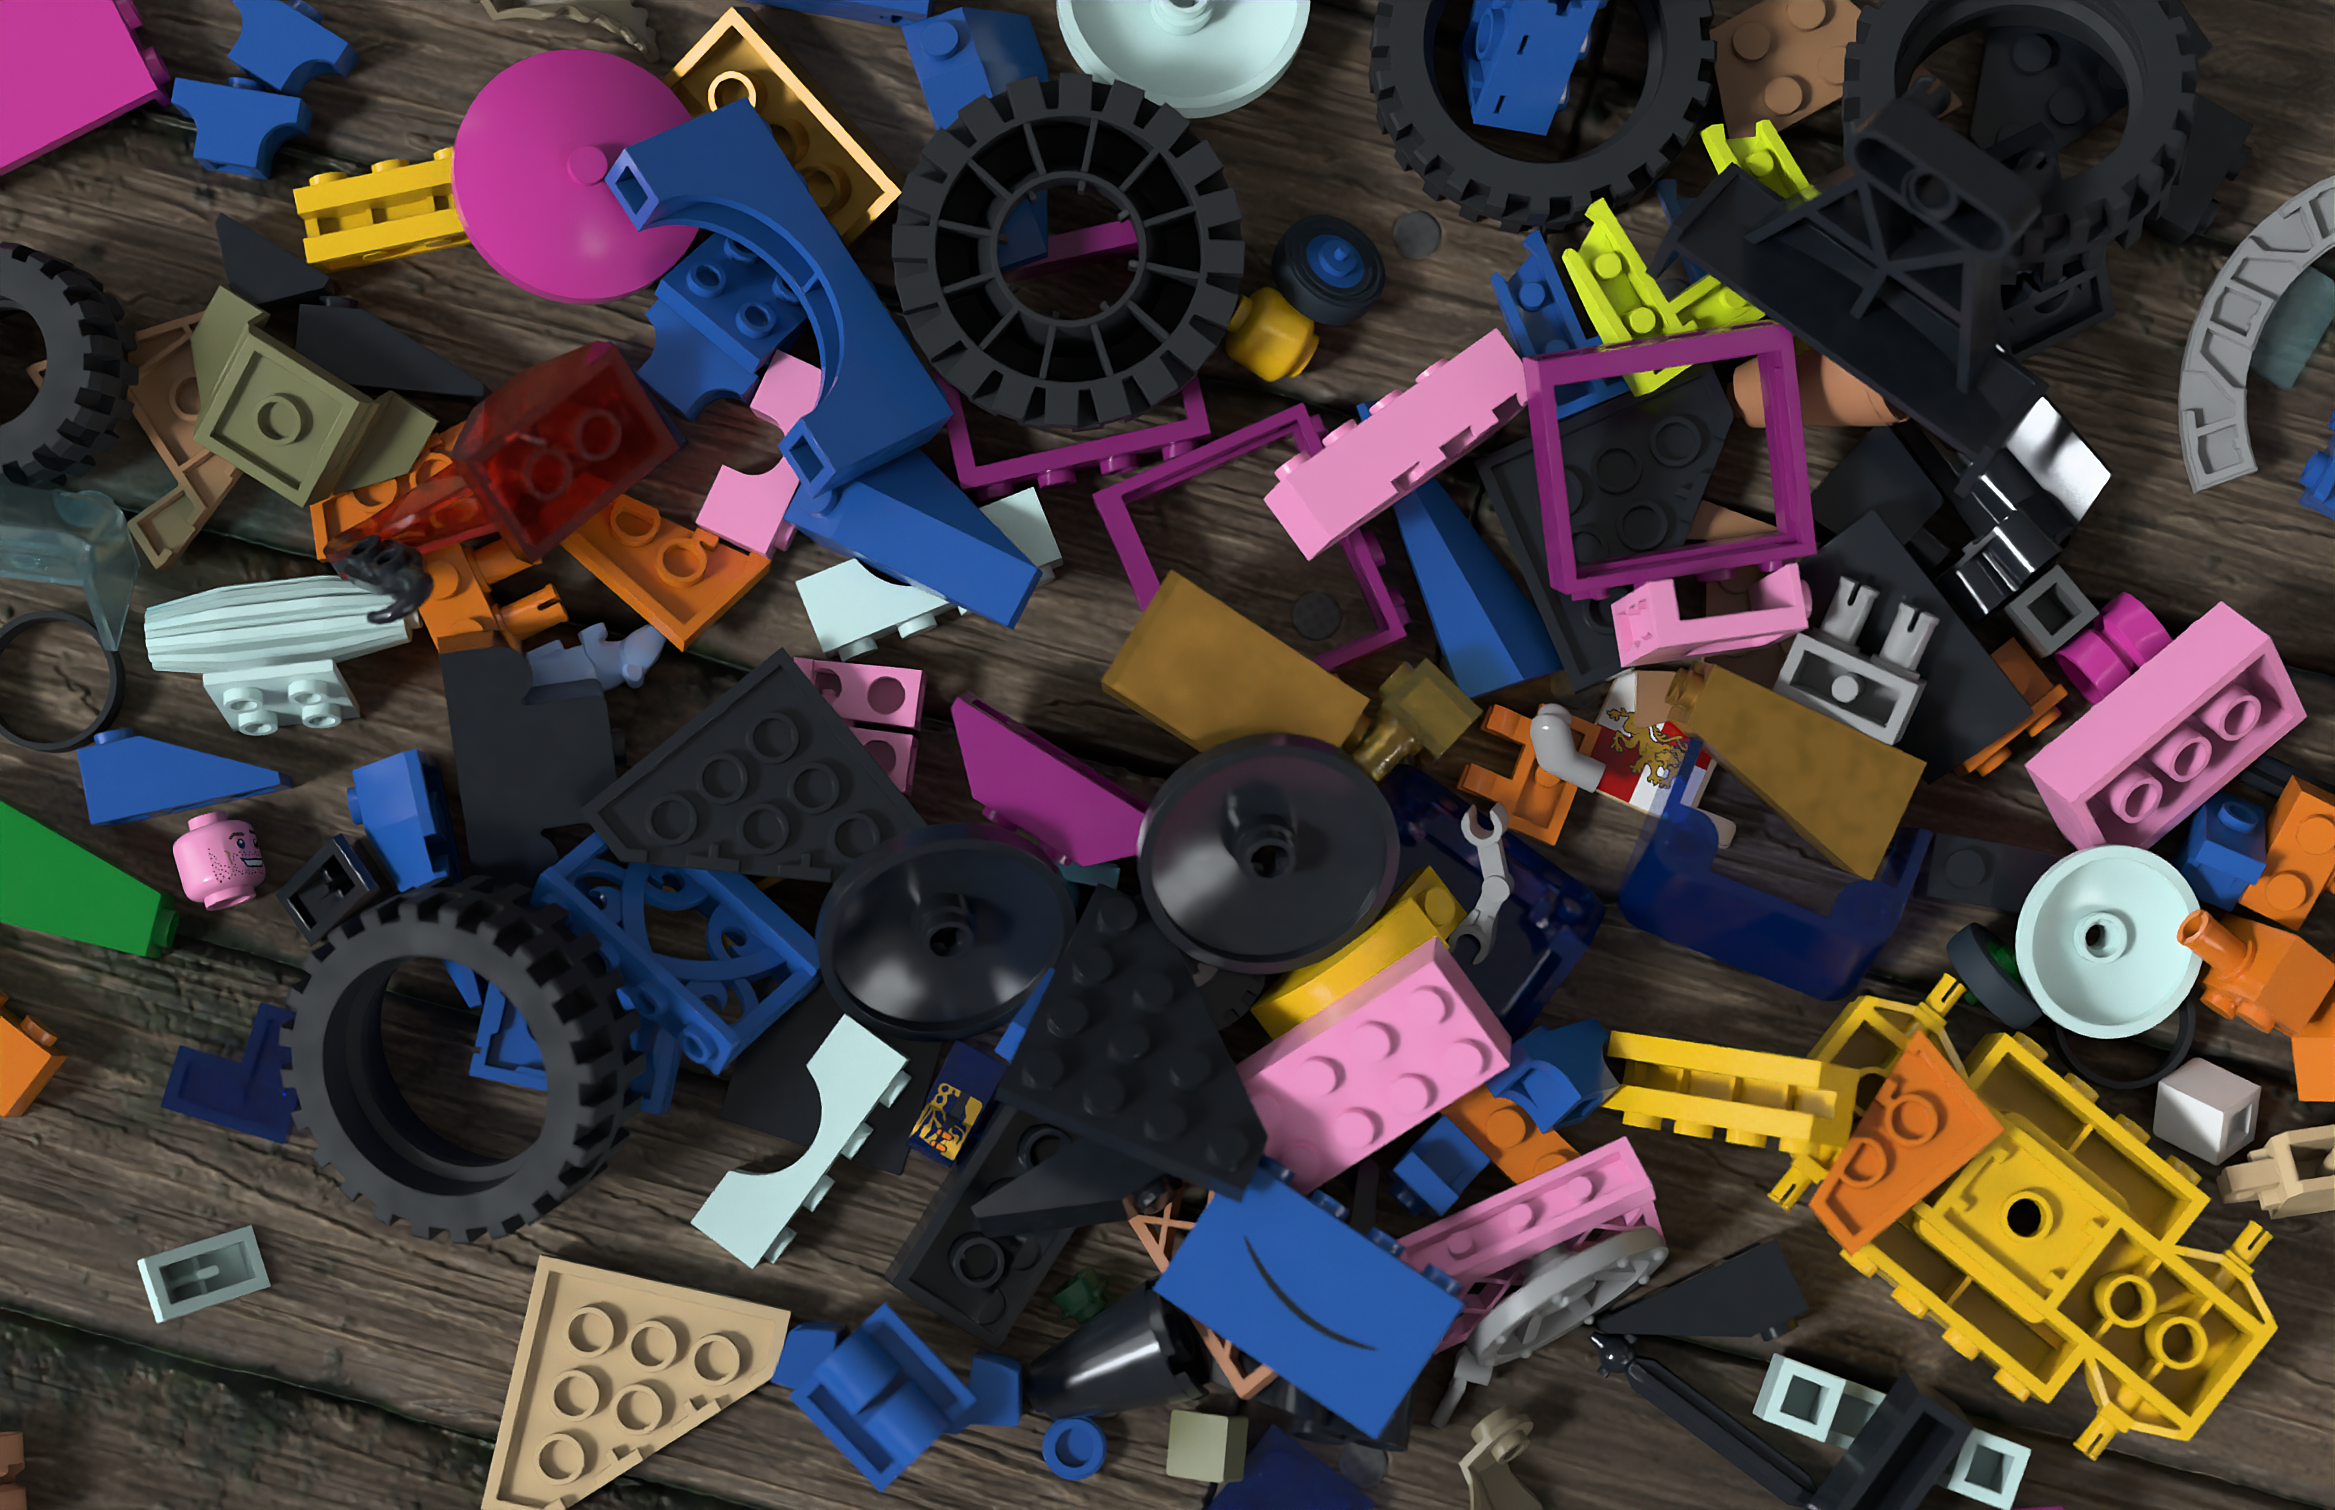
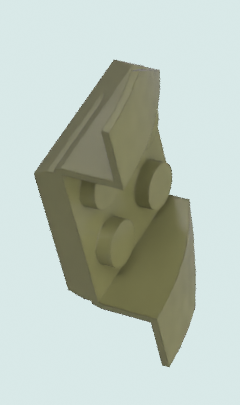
M223 284L219 285L204 315L190 337L201 402V410L196 419L193 436L195 442L301 508L326 500L335 494L408 474L440 421L438 418L393 390L387 391L375 400L368 397L264 332L263 328L271 314Z

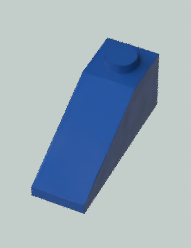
M132 728L98 733L94 735L95 745L76 749L91 825L104 828L293 789L290 775L142 736L134 737Z

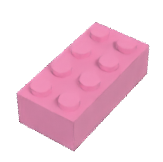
M2221 601L2199 620L2192 623L2186 631L2150 661L2144 663L2138 671L2102 701L2096 703L2084 716L2055 740L2043 747L2037 755L2025 764V767L2065 841L2077 851L2104 844L2127 845L2147 851L2304 720L2307 714L2271 637Z
M1435 936L1235 1065V1068L1269 1136L1264 1153L1294 1172L1295 1176L1289 1185L1306 1195L1510 1066L1512 1038L1438 936Z

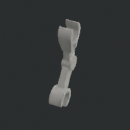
M1499 802L1490 811L1491 821L1494 825V830L1492 831L1485 830L1478 824L1475 805L1469 808L1462 819V832L1465 838L1477 846L1484 882L1482 884V894L1476 906L1451 933L1448 945L1450 946V952L1453 953L1460 944L1463 934H1471L1478 938L1481 949L1473 961L1474 965L1482 962L1493 949L1496 941L1499 911L1515 886L1513 877L1508 873L1501 838L1509 826V815L1505 807Z

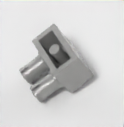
M1841 576L1840 584L1820 628L1813 627L1812 630L1807 629L1798 632L1772 691L1892 746L1901 741L1927 684V681L1919 678L1920 673L1915 670L1940 618L1927 611L1922 612L1914 630H1912V624L1920 608L1901 602L1899 612L1880 654H1872V656L1860 652L1861 648L1856 645V642L1873 603L1878 598L1880 592L1867 585L1861 586L1853 604L1852 599L1860 582Z

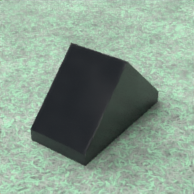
M222 212L214 224L230 289L269 314L273 315L297 309L300 307V304H317L321 296H337L342 288L326 274Z
M340 833L332 837L275 895L310 946H313L328 937L327 935L341 924L355 918L389 894L394 888L360 839Z

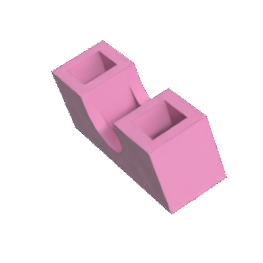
M777 349L750 405L755 416L779 427L786 436L802 416L813 410L820 388L821 369ZM784 455L776 467L761 475L743 474L722 465L696 520V524L701 529L718 536L720 539L772 560L777 548L784 552L788 550L798 529L785 521L783 517L801 482Z

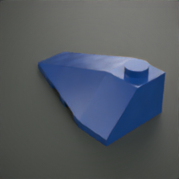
M959 7L901 27L910 59L936 132L940 127L946 130L958 119V110L984 93L989 99L1006 91L1007 83L1036 75L1039 82L1049 81V70L1032 23L1027 15ZM1049 189L1036 193L1037 202L1031 205L1028 199L1022 202L1005 223L1001 233L1009 235L1008 245L998 244V264L1001 273L1048 257Z
M917 448L815 499L810 497L801 483L783 517L785 521L824 548L849 559L855 558L865 566L1011 630H1014L1043 575V572L1000 528L980 511L973 501L939 469L931 458Z
M413 749L352 770L355 786L347 788V800L355 825L364 824L367 837L400 892L413 886L418 888L433 879L452 876L455 885L465 880L439 759L421 750ZM440 958L469 1008H484L488 990L486 978L464 965Z

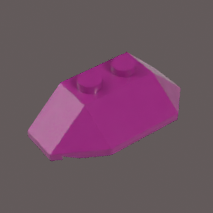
M969 690L957 697L951 707L972 796L985 805L982 813L989 820L1011 832H1015L1018 827H1021L1040 839L1038 847L1054 861L1065 866H1070L1075 861L1084 867L1136 855L1140 827L1150 804L988 704Z

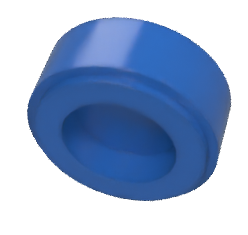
M1089 1416L1054 1421L1047 1429L1043 1439L1042 1451L1044 1460L1056 1475L1064 1479L1081 1480L1093 1475L1103 1464L1107 1452V1440L1102 1427Z

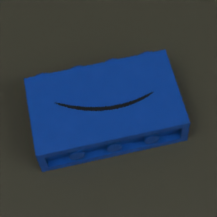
M1263 1153L1242 1203L1215 1193L1153 1290L1374 1439L1382 1437L1395 1417V1411L1452 1323L1468 1304L1456 1296L1462 1284L1430 1263L1426 1265L1423 1272H1420L1400 1258L1406 1249L1404 1245L1375 1226H1372L1368 1234L1364 1235L1344 1221L1350 1213L1348 1208L1319 1189L1316 1190L1310 1199L1289 1185L1295 1176L1294 1172Z

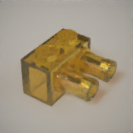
M1427 658L1416 669L1405 661L1379 688L1380 690L1376 695L1384 701L1375 714L1379 718L1377 720L1379 727L1352 756L1372 773L1378 783L1407 754L1411 756L1417 754L1431 767L1483 711Z

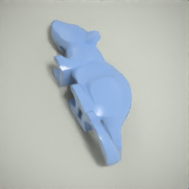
M604 623L592 625L577 634L581 645L564 649L561 641L555 640L528 652L533 673L531 687L595 678L600 681L603 692L616 688L624 682L631 688H639L643 685L645 674L660 657L667 638L651 624H647L632 632L622 641H605L608 632Z

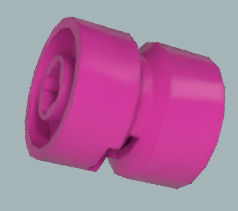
M2126 592L2118 594L2098 611L2100 614L2094 618V629L2083 627L2053 652V657L2065 677L2093 706L2102 701L2138 671L2144 663L2150 661L2172 642L2171 637L2157 618L2139 600Z

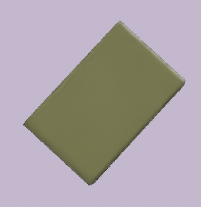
M1202 1409L1173 1410L1170 1421L1166 1465L1167 1475L1215 1483L1242 1481L1244 1476L1248 1417Z

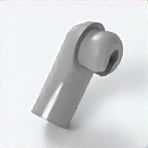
M1555 703L1542 706L1537 716L1532 719L1529 733L1538 764L1545 772L1593 793L1604 773L1605 764L1575 750L1569 727L1572 718L1570 712L1565 707Z

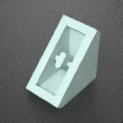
M251 1225L137 1261L157 1323L179 1318L271 1286Z

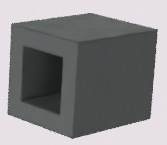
M2058 564L2046 570L1995 613L2035 662L2051 655L2100 614Z

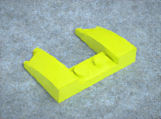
M1770 120L1756 122L1755 137L1725 139L1724 124L1711 125L1699 132L1718 175L1733 162L1784 199L1810 185ZM1604 198L1592 203L1585 213V216L1594 224L1579 251L1576 252L1569 248L1562 255L1563 262L1581 301L1604 344L1753 322L1766 315L1709 274L1667 301L1655 280L1645 273L1647 267ZM1692 364L1622 376L1634 397L1653 392Z

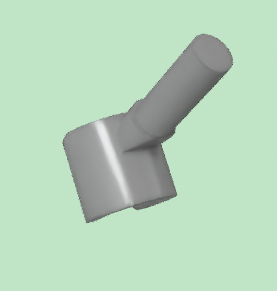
M1466 1345L1461 1347L1456 1354L1452 1379L1448 1384L1449 1387L1430 1420L1431 1424L1440 1429H1444L1465 1392L1467 1381L1488 1386L1493 1366L1479 1367Z

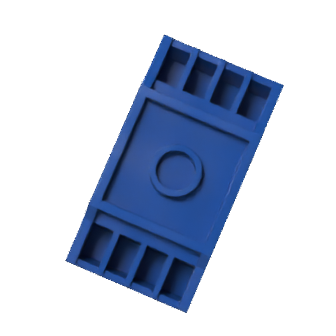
M805 1322L793 1328L788 1334L771 1381L796 1389L844 1342L847 1324ZM978 1349L973 1357L968 1388L978 1398L943 1432L945 1434L957 1435L970 1425L1018 1427L1022 1417V1363L1002 1354Z

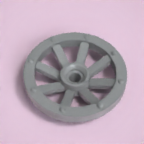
M1653 1227L1639 1228L1620 1234L1580 1254L1577 1251H1569L1565 1243L1550 1247L1523 1265L1521 1268V1273L1525 1278L1522 1282L1523 1288L1489 1313L1470 1332L1465 1344L1479 1367H1492L1519 1357L1529 1358L1532 1351L1560 1338L1584 1323L1592 1324L1596 1315L1619 1301L1638 1285L1647 1284L1649 1276L1664 1262L1669 1250L1657 1230Z

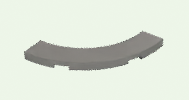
M2335 175L2316 183L2294 196L2264 219L2234 250L2217 273L2200 304L2189 332L2181 364L2178 392L2179 434L2184 464L2193 494L2250 475L2258 470L2251 448L2247 424L2246 379L2252 352L2255 350L2266 320L2286 288L2306 267L2326 252L2335 248Z

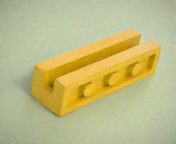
M453 147L435 152L433 154V161L410 165L407 159L386 160L372 165V173L348 178L345 172H328L311 177L309 179L310 186L293 189L297 212L305 222L308 237L303 239L307 263L320 272L328 274L472 244L460 222L452 195L450 174Z
M1611 1030L1607 1056L1626 1059L1623 1083L1619 1084L1620 1086L1599 1107L1624 1111L1622 1124L1661 1130L1662 1119L1675 1120L1673 1133L1712 1139L1714 1127L1726 1128V1142L1765 1148L1767 1135L1781 1137L1780 1151L1819 1157L1821 1144L1841 1148L1848 1147L1859 1069L1813 1060Z

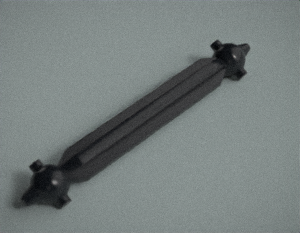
M1593 1331L1589 1340L1598 1351L1601 1365L1597 1372L1600 1375L1608 1378L1611 1373H1624L1634 1391L1780 1500L1790 1506L1801 1508L1807 1506L1818 1491L1811 1474L1658 1360L1637 1355L1634 1343L1638 1337L1635 1334L1608 1336Z

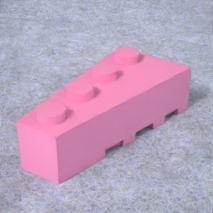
M1497 328L1450 361L1444 357L1434 363L1415 379L1417 384L1403 393L1400 388H1397L1369 409L1372 416L1359 425L1353 419L1342 424L1323 439L1322 443L1326 448L1312 458L1304 450L1283 464L1275 472L1280 482L1263 500L1308 561L1492 438L1528 404L1523 362Z

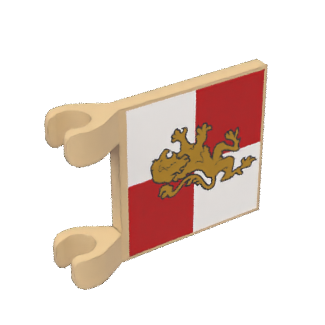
M1633 670L1615 678L1595 722V725L1602 728L1590 757L1604 763L1605 770L1594 792L1687 832L1720 849H1727L1735 835L1736 825L1728 819L1697 808L1717 762L1670 721L1645 729H1634L1636 671Z

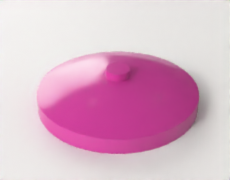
M562 49L537 54L513 64L492 79L478 94L468 109L454 142L450 174L452 195L460 222L469 240L478 253L500 275L529 293L548 300L578 305L602 304L627 298L645 290L667 274L681 259L693 242L699 228L667 225L638 232L604 179L624 148L692 120V117L676 95L657 77L644 68L612 54L585 49Z

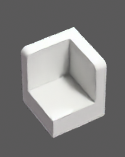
M2195 1057L2159 1081L2153 1132L2157 1137L2218 1166L2254 1140L2261 1087L2202 1058Z

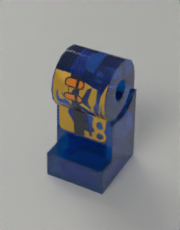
M956 1040L927 1096L928 1099L905 1146L951 1169L995 1094L1008 1065L960 1040Z

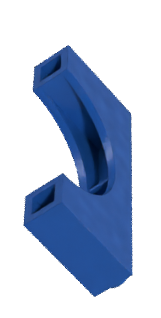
M747 97L624 148L604 180L638 232L659 226L683 225L707 229L733 239L752 250L775 269L790 286L805 309L812 324L820 353V388L813 410L796 422L778 444V448L812 499L930 442L954 415L941 386L930 378L913 352L908 336L900 327L896 326L879 300L874 284L865 274H862L843 245L838 229L826 219L809 193L804 177L792 167L775 141L770 125L758 115Z

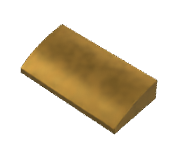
M732 6L661 81L682 102L692 119L747 97L758 115L770 125L775 141L792 167L804 177L809 193L826 219L838 229L843 245L849 254L899 210L898 200L906 178L750 7Z

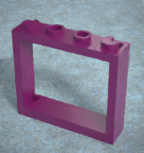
M1127 220L1123 223L1115 221L1049 236L1047 258L1001 274L1005 283L1008 284L1137 255L1139 250L1136 235L1131 223ZM934 369L936 381L944 391L947 403L954 413L946 425L960 487L968 497L976 496L978 504L992 500H1001L1015 494L1013 487L1035 482L1039 483L1040 490H1052L1069 486L1077 482L1075 473L1100 468L1102 476H1114L1131 472L1139 468L1137 459L1162 454L1164 462H1167L1199 448V445L1211 443V431L1197 375L1181 390L1186 420L976 467L959 389L954 385L951 387Z
M1773 319L1522 357L1550 587L1564 594H1571L1572 601L1589 598L1597 601L1610 597V587L1633 584L1634 590L1648 582L1671 580L1672 577L1696 574V581L1698 582L1721 581L1735 577L1734 567L1758 564L1759 571L1774 572L1788 564L1796 563V557L1817 554L1793 335ZM1757 354L1777 531L1575 563L1553 386Z
M1302 402L1092 494L1095 508L1142 614L1161 585L1127 508L1289 437H1292L1299 453L1306 450L1312 458L1326 448L1322 441L1330 434L1319 414L1310 417ZM1358 528L1338 542L1377 630L1310 659V661L1330 674L1404 642L1407 634L1403 625L1412 622L1404 606L1405 601L1398 588L1395 587L1387 591L1377 568L1386 564V561L1371 529L1361 533Z

